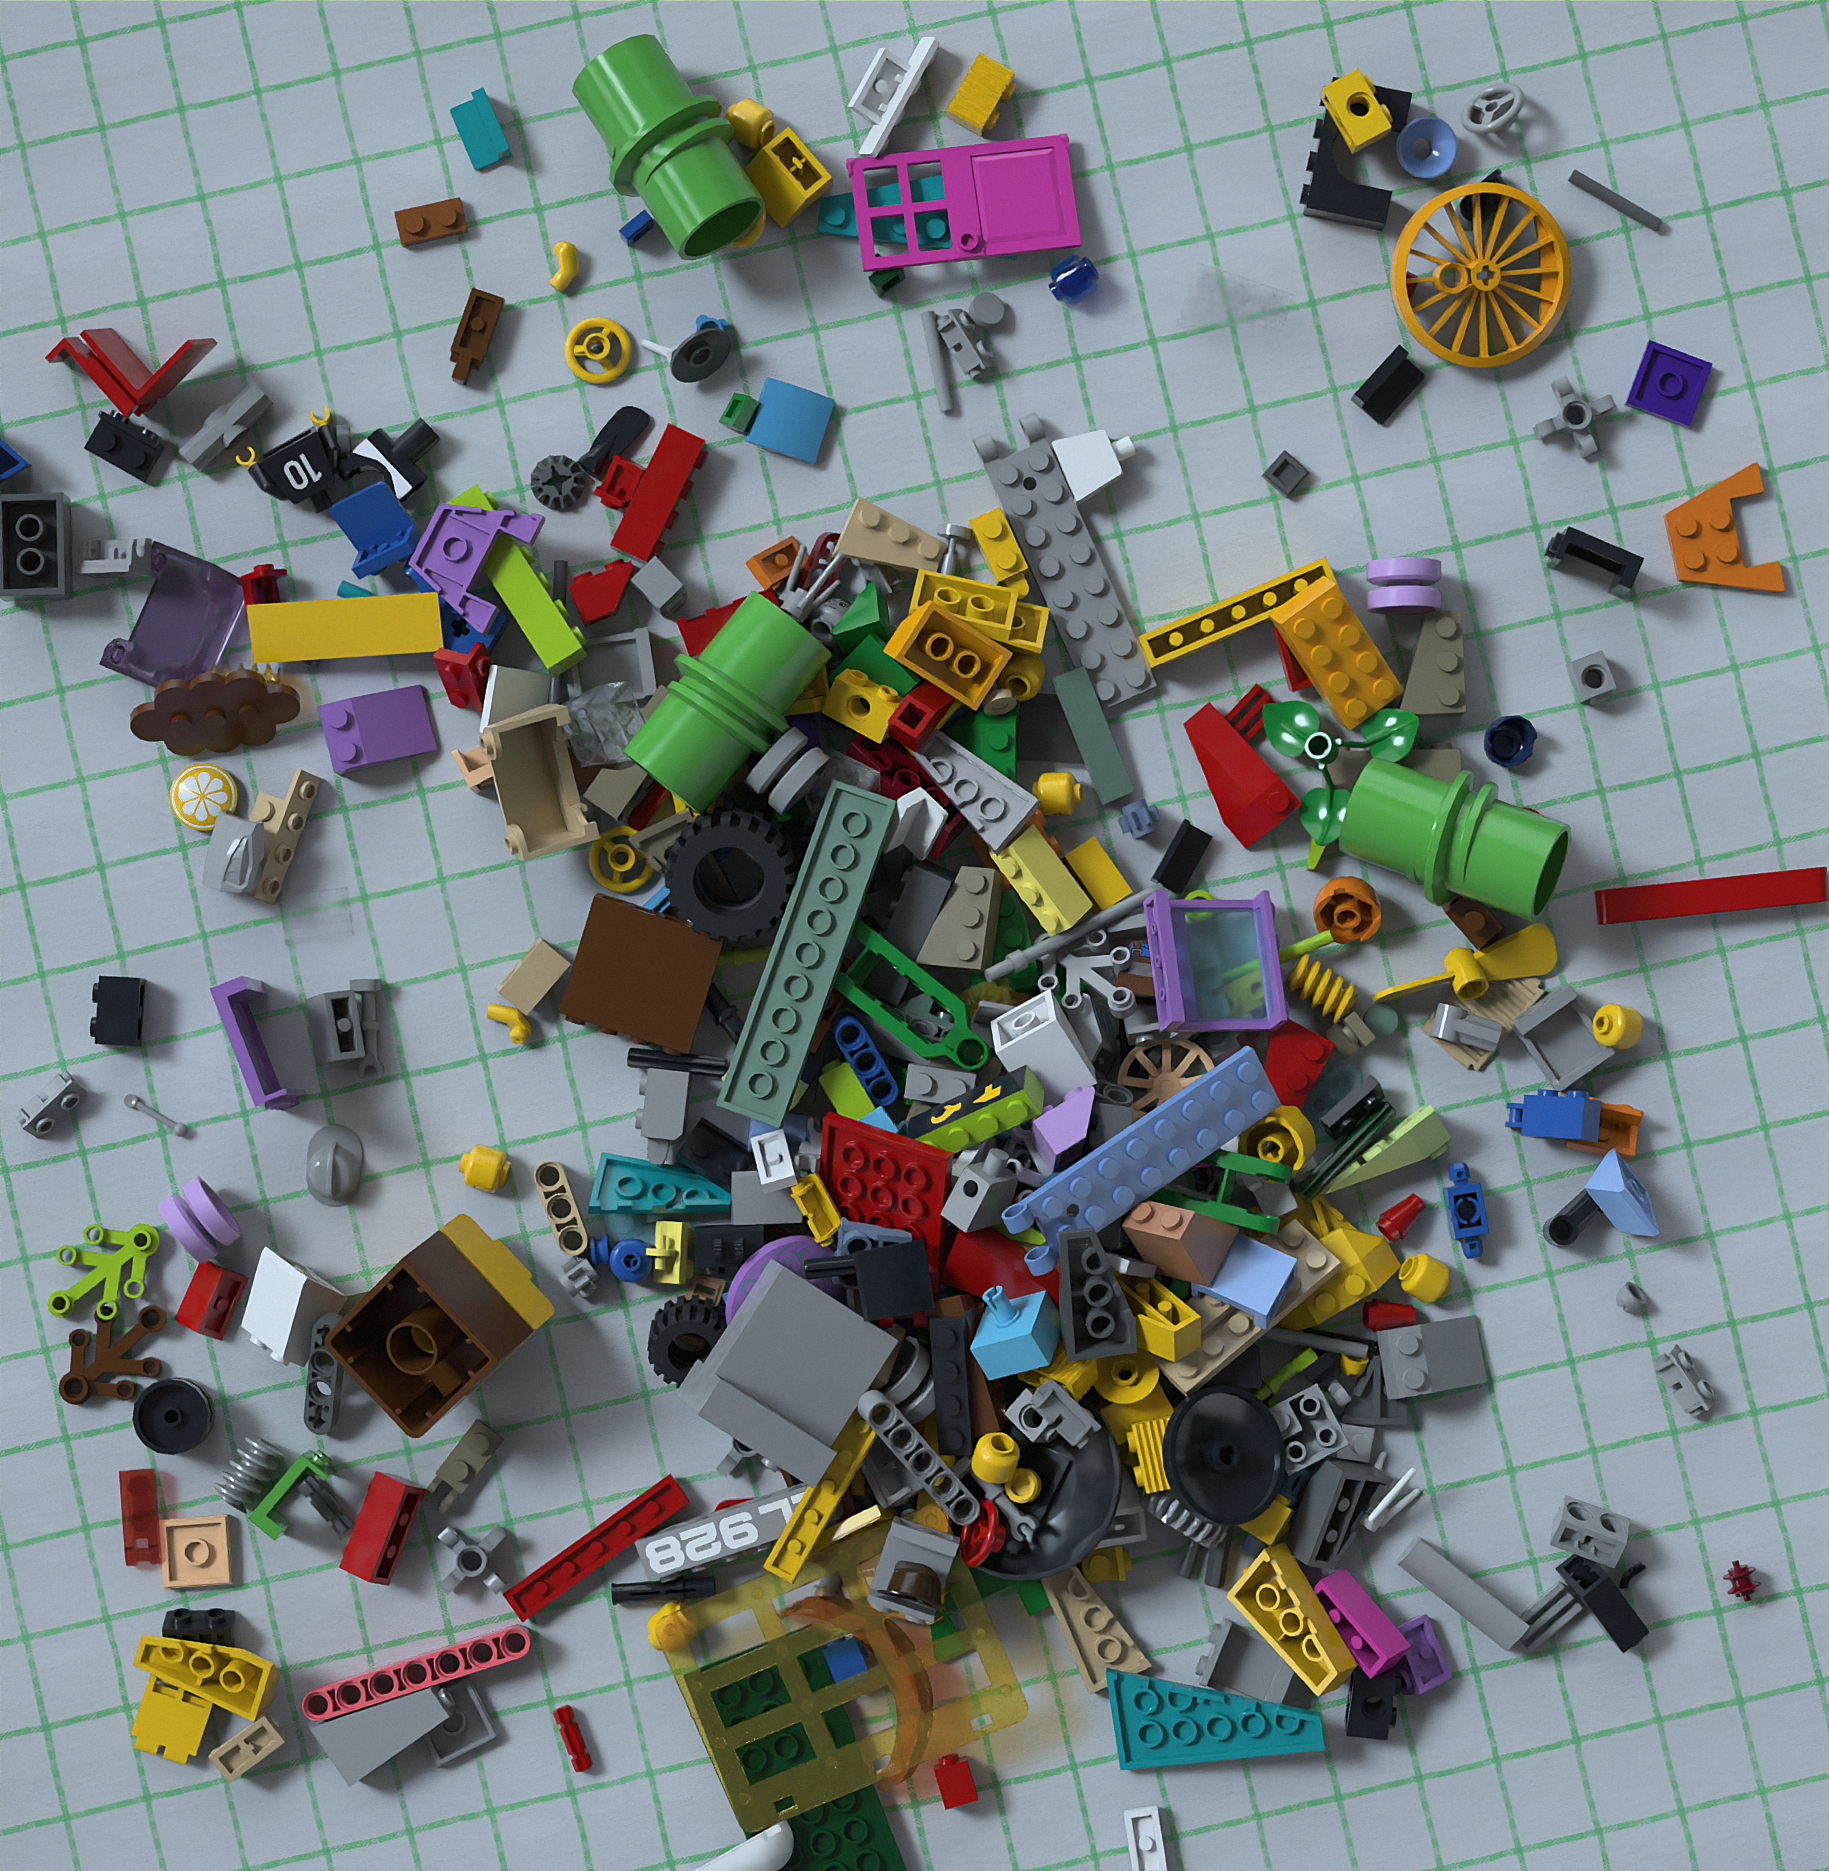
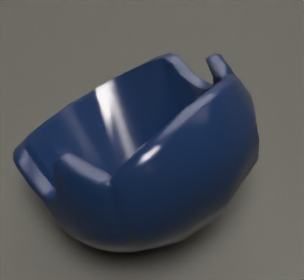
M1520 715L1503 716L1493 721L1485 732L1483 743L1486 756L1492 763L1502 768L1518 767L1533 755L1534 741L1537 739V732L1532 723Z

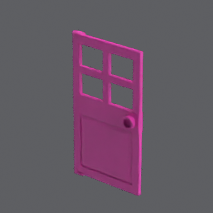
M1067 133L879 155L875 158H847L846 168L848 169V177L851 178L863 272L1082 247L1068 155L1069 137ZM940 162L945 199L912 203L907 166ZM897 167L902 204L869 208L864 171ZM947 211L952 248L919 252L914 215ZM903 216L909 253L875 257L870 220Z

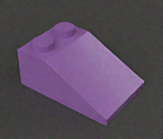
M421 684L352 697L317 706L334 772L339 776L438 750Z

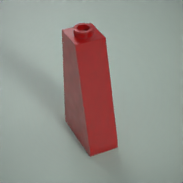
M991 1226L967 1233L960 1228L958 1229L946 1258L939 1282L981 1298L991 1287H994L997 1292L996 1286H1002L1009 1300L1046 1290L1059 1311V1272L1057 1269L1053 1268L1044 1275L1033 1276L1024 1260L1028 1252Z

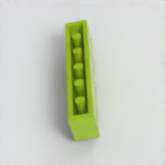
M478 484L446 503L450 505L479 507L483 510L491 511L500 508L491 492L487 491L483 494ZM501 533L483 569L552 677L555 678L588 657L582 646L587 644V641L577 626L570 629L564 620L570 615L560 599L553 602L547 592L552 587L542 571L535 575L530 567V564L535 562L526 546L523 544L518 548L512 537Z

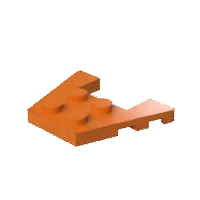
M1758 462L1752 463L1663 515L1677 581L1738 587L1746 590H1763L1772 593L1786 591L1779 561L1744 567L1730 500L1758 495L1764 492Z

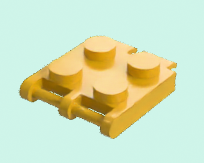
M151 1674L130 1734L136 1737L133 1748L156 1756L162 1745L166 1747L163 1754L164 1759L187 1765L190 1755L196 1756L199 1752L214 1703L197 1695L186 1693V1690L180 1687L177 1690L169 1685L159 1684L157 1681L178 1687Z

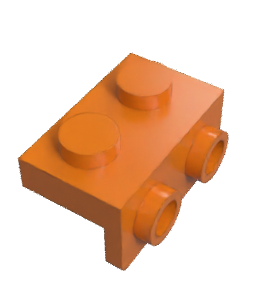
M1601 1102L1598 1142L1566 1140L1565 1148L1606 1156L1609 1150L1615 1148L1625 1161L1632 1162L1635 1156L1638 1126L1643 1118V1111L1634 1109L1626 1104L1614 1105Z

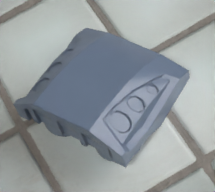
M842 1217L838 1225L834 1256L852 1255L856 1251L912 1241V1234L903 1230L852 1222ZM856 1275L832 1277L833 1284L842 1285L847 1289L859 1290Z

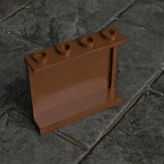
M598 892L591 904L558 1013L566 1015L565 1020L574 1024L585 1025V1022L599 1025L598 1030L609 1035L617 1036L618 1032L630 1035V1040L640 1045L649 1046L650 1042L662 1045V1050L671 1055L682 1056L683 1053L689 1054L693 1048L694 1037L721 950L725 945L727 937L721 936L719 942L710 940L711 933L703 930L699 935L692 931L693 923L690 921L683 923L680 918Z

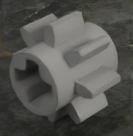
M573 1256L561 1265L564 1273L558 1276V1279L572 1297L580 1293L583 1298H586L597 1290L598 1287L594 1282L600 1278V1275L587 1257L578 1261Z

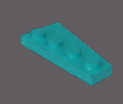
M602 1152L589 1202L588 1214L729 1212L731 1194L690 1168L664 1163L655 1166V1164L648 1162V1160Z

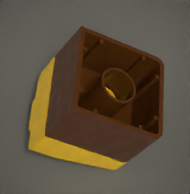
M459 1214L404 1256L326 1335L325 1346L331 1355L406 1435L412 1438H420L469 1397L554 1314V1307L529 1280L533 1276L529 1270L499 1239L493 1241L471 1217Z

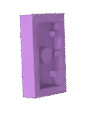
M1427 1614L1418 1615L1396 1626L1398 1631L1412 1646L1394 1666L1396 1676H1401V1692L1404 1696L1422 1694L1453 1678Z

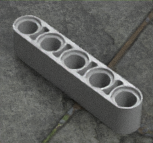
M876 1390L864 1393L857 1404L860 1416L955 1523L964 1526L974 1522L980 1512V1505L976 1498L883 1393ZM883 1405L882 1411L878 1415L872 1416L875 1408ZM904 1429L903 1434L898 1439L893 1440L894 1434ZM924 1453L923 1458L919 1462L913 1463L917 1455ZM945 1476L944 1481L940 1485L934 1486L937 1479ZM965 1500L962 1507L954 1510L958 1502Z

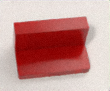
M210 1260L205 1264L199 1263L175 1316V1320L196 1333L222 1341L249 1278L243 1274L223 1268Z

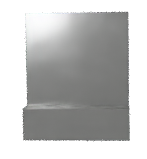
M771 1258L705 1362L697 1359L675 1394L698 1416L814 1489L837 1454L831 1448L833 1442L857 1407L860 1397L866 1393L893 1351L898 1340L870 1321L864 1322L862 1316Z

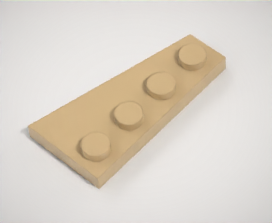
M1076 1566L1055 1576L1040 1579L1089 1694L1108 1687L1106 1678L1107 1668L1137 1674L1152 1667Z

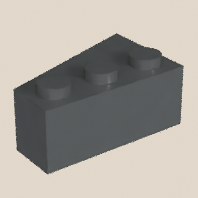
M1331 1456L1316 1462L1285 1542L1292 1555L1307 1566L1333 1570L1357 1535L1353 1530L1363 1515L1366 1513L1370 1516L1375 1508L1372 1502L1383 1486L1389 1488L1394 1479L1367 1462Z

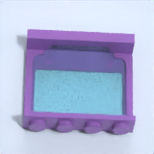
M1155 890L1143 901L1160 1032L1275 1031L1287 1021L1289 1004L1284 999L1283 984L1285 975L1279 963L1280 940L1278 935L1275 934V906L1270 900L1269 890H1263L1253 900H1169L1168 890Z

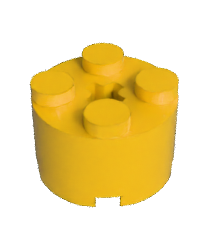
M1279 1106L1242 1132L1237 1150L1238 1154L1294 1167L1292 1178L1314 1154L1316 1150L1315 1133L1312 1125L1300 1109L1295 1106ZM1262 1178V1179L1266 1180L1265 1182H1268V1183H1272V1184L1281 1183V1182H1277V1181H1273V1180H1269V1179Z

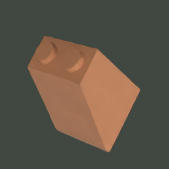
M1144 1200L1133 1207L1122 1224V1228L1144 1262L1157 1266L1156 1274L1208 1287L1239 1232L1237 1226L1198 1212Z

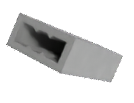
M436 1684L324 1720L312 1728L311 1731L350 1787L456 1713L453 1707L455 1701L446 1688L443 1687L441 1689Z

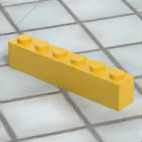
M1321 558L1138 636L1136 641L1149 671H1154L1271 621L1268 616L1270 613L1323 575L1338 586L1327 558Z

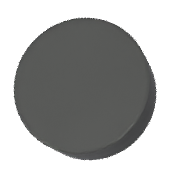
M336 425L337 442L341 448L340 459H347L352 453L350 426Z

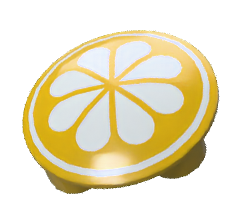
M199 763L185 768L178 774L171 786L170 804L173 813L181 823L194 830H213L219 811L228 809L233 815L237 806L238 787L224 769L213 764Z

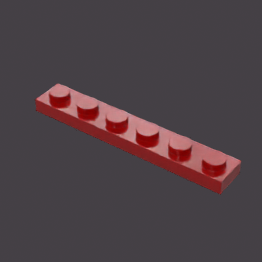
M671 1473L502 1595L521 1622H524L688 1504L690 1499Z

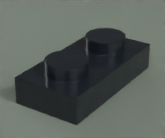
M1369 1075L1320 1119L1326 1134L1334 1141L1342 1135L1349 1134L1364 1115L1374 1112L1381 1105L1385 1096L1380 1083L1372 1075Z

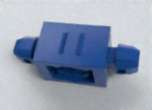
M1465 1162L1450 1164L1448 1170L1449 1181H1453L1454 1186L1442 1189L1451 1238H1463L1464 1243H1461V1247L1467 1259L1481 1257L1483 1246L1482 1240H1478V1235L1489 1233L1480 1182L1468 1183V1178H1471ZM1473 1193V1198L1464 1197V1199L1469 1201L1474 1207L1473 1216L1468 1219L1469 1223L1478 1221V1225L1459 1228L1458 1222L1467 1224V1221L1461 1219L1457 1213V1208L1463 1202V1198H1457L1454 1201L1453 1196Z

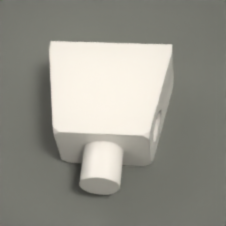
M1105 429L1051 442L1050 446L1076 505L1083 503L1119 480L1123 475L1119 462L1136 455L1133 444L1128 436L1110 443Z

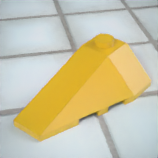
M146 1634L140 1638L133 1666L252 1722H255L271 1705L280 1678L274 1663L244 1649Z

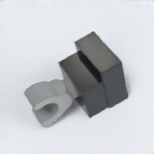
M1320 1350L1316 1353L1318 1359L1304 1368L1302 1373L1312 1385L1318 1384L1320 1390L1325 1387L1337 1405L1342 1408L1352 1399L1335 1379L1342 1373L1335 1365L1334 1360L1327 1351Z

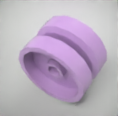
M1397 557L1367 562V581L1375 586H1383L1367 593L1368 612L1407 615L1436 612L1442 609V592L1434 587L1425 586L1435 584L1442 578L1441 561L1430 558Z
M196 1176L183 1186V1194L186 1201L180 1196L173 1194L158 1204V1208L177 1240L200 1264H205L218 1254L215 1240L222 1245L229 1246L243 1235L236 1220L219 1196L200 1176Z

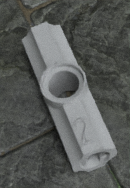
M252 381L227 406L222 405L212 412L205 420L204 427L179 452L201 473L225 449L230 450L241 442L249 432V427L274 403Z

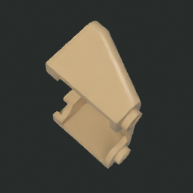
M550 703L484 727L483 735L479 736L481 750L485 756H488L507 835L504 836L506 849L510 855L514 854L517 859L522 861L600 838L596 822L588 823L586 815L582 813L588 811L587 805L580 801L565 739L570 738L569 732L562 730L563 725L571 723L568 707L564 705Z

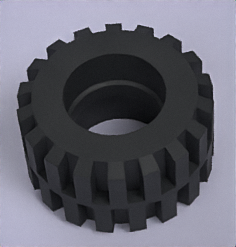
M685 1295L677 1297V1303L669 1300L664 1304V1310L659 1308L655 1313V1319L651 1322L647 1351H649L648 1360L650 1364H654L653 1371L656 1375L663 1374L664 1382L670 1384L672 1381L676 1382V1388H679L697 1359L705 1362L727 1328L726 1315L724 1316L725 1308L720 1304L716 1307L713 1306V1300L708 1297L705 1301L699 1300V1295H692L690 1300H686ZM684 1333H695L704 1337L710 1345L701 1351L690 1352L678 1347L673 1339Z

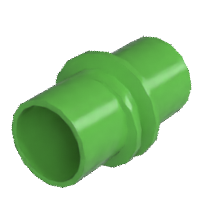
M642 34L618 42L600 53L582 69L574 81L572 93L608 146V153L613 161L609 180L620 195L642 198L682 260L693 261L724 249L740 238L757 222L763 214L766 203L728 147L735 132L734 127L726 117L719 118L722 107L714 95L700 94L694 96L655 35Z
M751 591L697 659L683 653L676 656L673 662L682 675L681 679L678 682L671 681L666 688L668 695L622 752L657 782L702 816L754 751L765 755L771 749L773 744L767 736L771 730L785 734L791 729L784 714L823 668L832 654L813 635L779 607L756 591Z
M1375 757L1363 769L1348 801L1341 824L1339 850L1343 854L1407 876L1412 884L1424 885L1425 898L1436 906L1447 903L1456 894L1535 922L1545 911L1561 876L1569 849L1571 828L1569 824L1498 800L1499 787L1491 781H1487L1479 792H1475L1474 775L1470 771L1463 770L1450 783Z

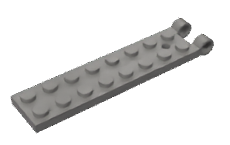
M1034 412L1019 419L1022 430L1029 442V448L1000 459L989 433L973 439V443L1047 608H1050L1049 613L1073 667L1076 669L1085 666L1102 711L1156 688L1157 684L1147 667L1134 632L1047 441L1041 422ZM1027 478L1034 479L1036 481L1035 489L1026 490L1023 486L1024 480Z

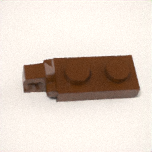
M472 288L450 349V361L456 363L451 376L454 382L466 385L471 370L479 371L481 363H484L505 304V298Z

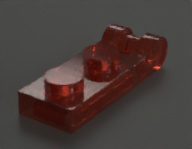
M155 1468L119 1471L126 1566H138L139 1562L150 1561L151 1565L162 1564ZM148 1538V1548H138L136 1539Z

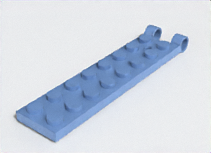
M1245 1046L1026 1198L1008 1207L1002 1213L1001 1217L1010 1233L1016 1234L1028 1229L1035 1219L1046 1239V1242L1031 1249L1024 1257L1033 1276L1044 1275L1056 1266L1059 1259L1058 1232L1093 1227L1096 1233L1281 1106L1254 1049ZM1071 1204H1075V1213L1072 1216H1068L1067 1208Z

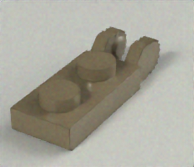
M477 1418L435 1474L437 1476L426 1488L423 1499L426 1502L428 1499H431L443 1480L454 1489L448 1496H445L437 1509L444 1515L460 1493L463 1494L504 1441V1438Z

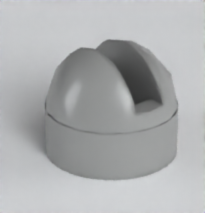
M1627 1282L1616 1295L1618 1307L1624 1305L1623 1310L1625 1312H1635L1647 1302L1642 1290L1631 1282Z

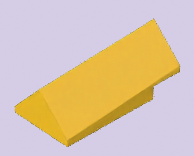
M919 569L908 616L927 601L932 600L1010 652L1039 659L1050 608L1017 601L1019 590Z

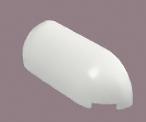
M786 1819L693 1871H778L785 1866L792 1855L794 1840L791 1828Z

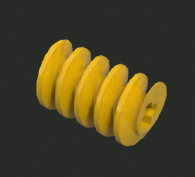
M1306 953L1302 955L1285 980V982L1290 981L1288 992L1291 994L1298 988L1302 989L1299 1000L1303 1001L1312 996L1311 1008L1314 1009L1321 1003L1324 1004L1322 1015L1325 1017L1332 1011L1336 1012L1333 1023L1337 1024L1346 1016L1361 992L1353 996L1355 988L1353 983L1342 988L1344 978L1341 975L1331 981L1332 969L1330 968L1319 973L1321 962L1316 960L1311 965H1308L1310 955Z

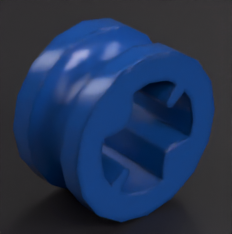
M603 1235L601 1239H596L595 1236L590 1237L593 1267L598 1266L600 1262L610 1265L608 1235Z

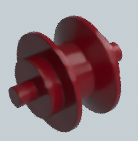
M1735 1560L1732 1562L1733 1568L1728 1569V1574L1722 1577L1724 1580H1730L1733 1586L1727 1593L1735 1594L1736 1597L1743 1596L1745 1602L1750 1601V1594L1756 1592L1755 1588L1761 1585L1760 1582L1752 1581L1751 1574L1756 1568H1748L1747 1564L1740 1565L1739 1560Z

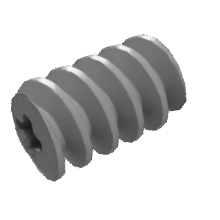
M246 1437L244 1440L250 1447L249 1451L239 1448L237 1450L242 1461H229V1464L234 1469V1473L222 1471L221 1475L227 1483L225 1485L214 1483L213 1485L224 1501L243 1513H247V1510L242 1503L253 1504L255 1502L250 1491L261 1493L263 1489L258 1480L265 1482L270 1480V1475L265 1468L271 1470L278 1468V1464L273 1457L285 1458L283 1452L261 1438L253 1439Z

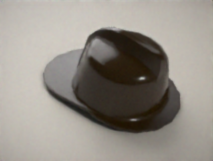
M903 1560L898 1561L887 1589L877 1590L878 1593L909 1599L937 1611L958 1616L956 1612L942 1606L941 1581L937 1573L924 1564Z

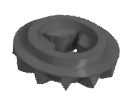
M549 455L537 463L531 474V490L535 498L548 508H567L573 505L583 493L585 486L584 474L577 462L565 455ZM554 468L560 477H572L562 483V495H559L558 490L554 486H543L553 479L552 469Z

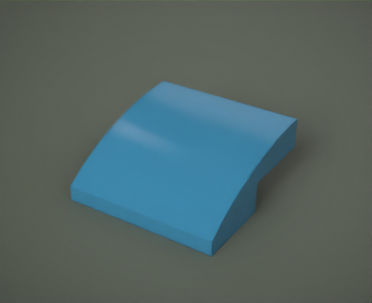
M766 377L746 442L773 453H782L807 464H815L835 400L804 388Z

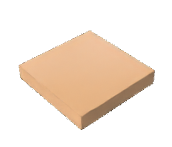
M229 1514L159 1520L163 1589L234 1583Z

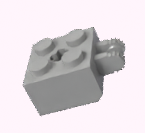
M648 1068L647 1075L641 1074L639 1095H644L645 1100L644 1109H637L635 1129H641V1137H648V1154L646 1155H648V1162L655 1164V1166L667 1161L670 1140H679L686 1134L692 1073Z

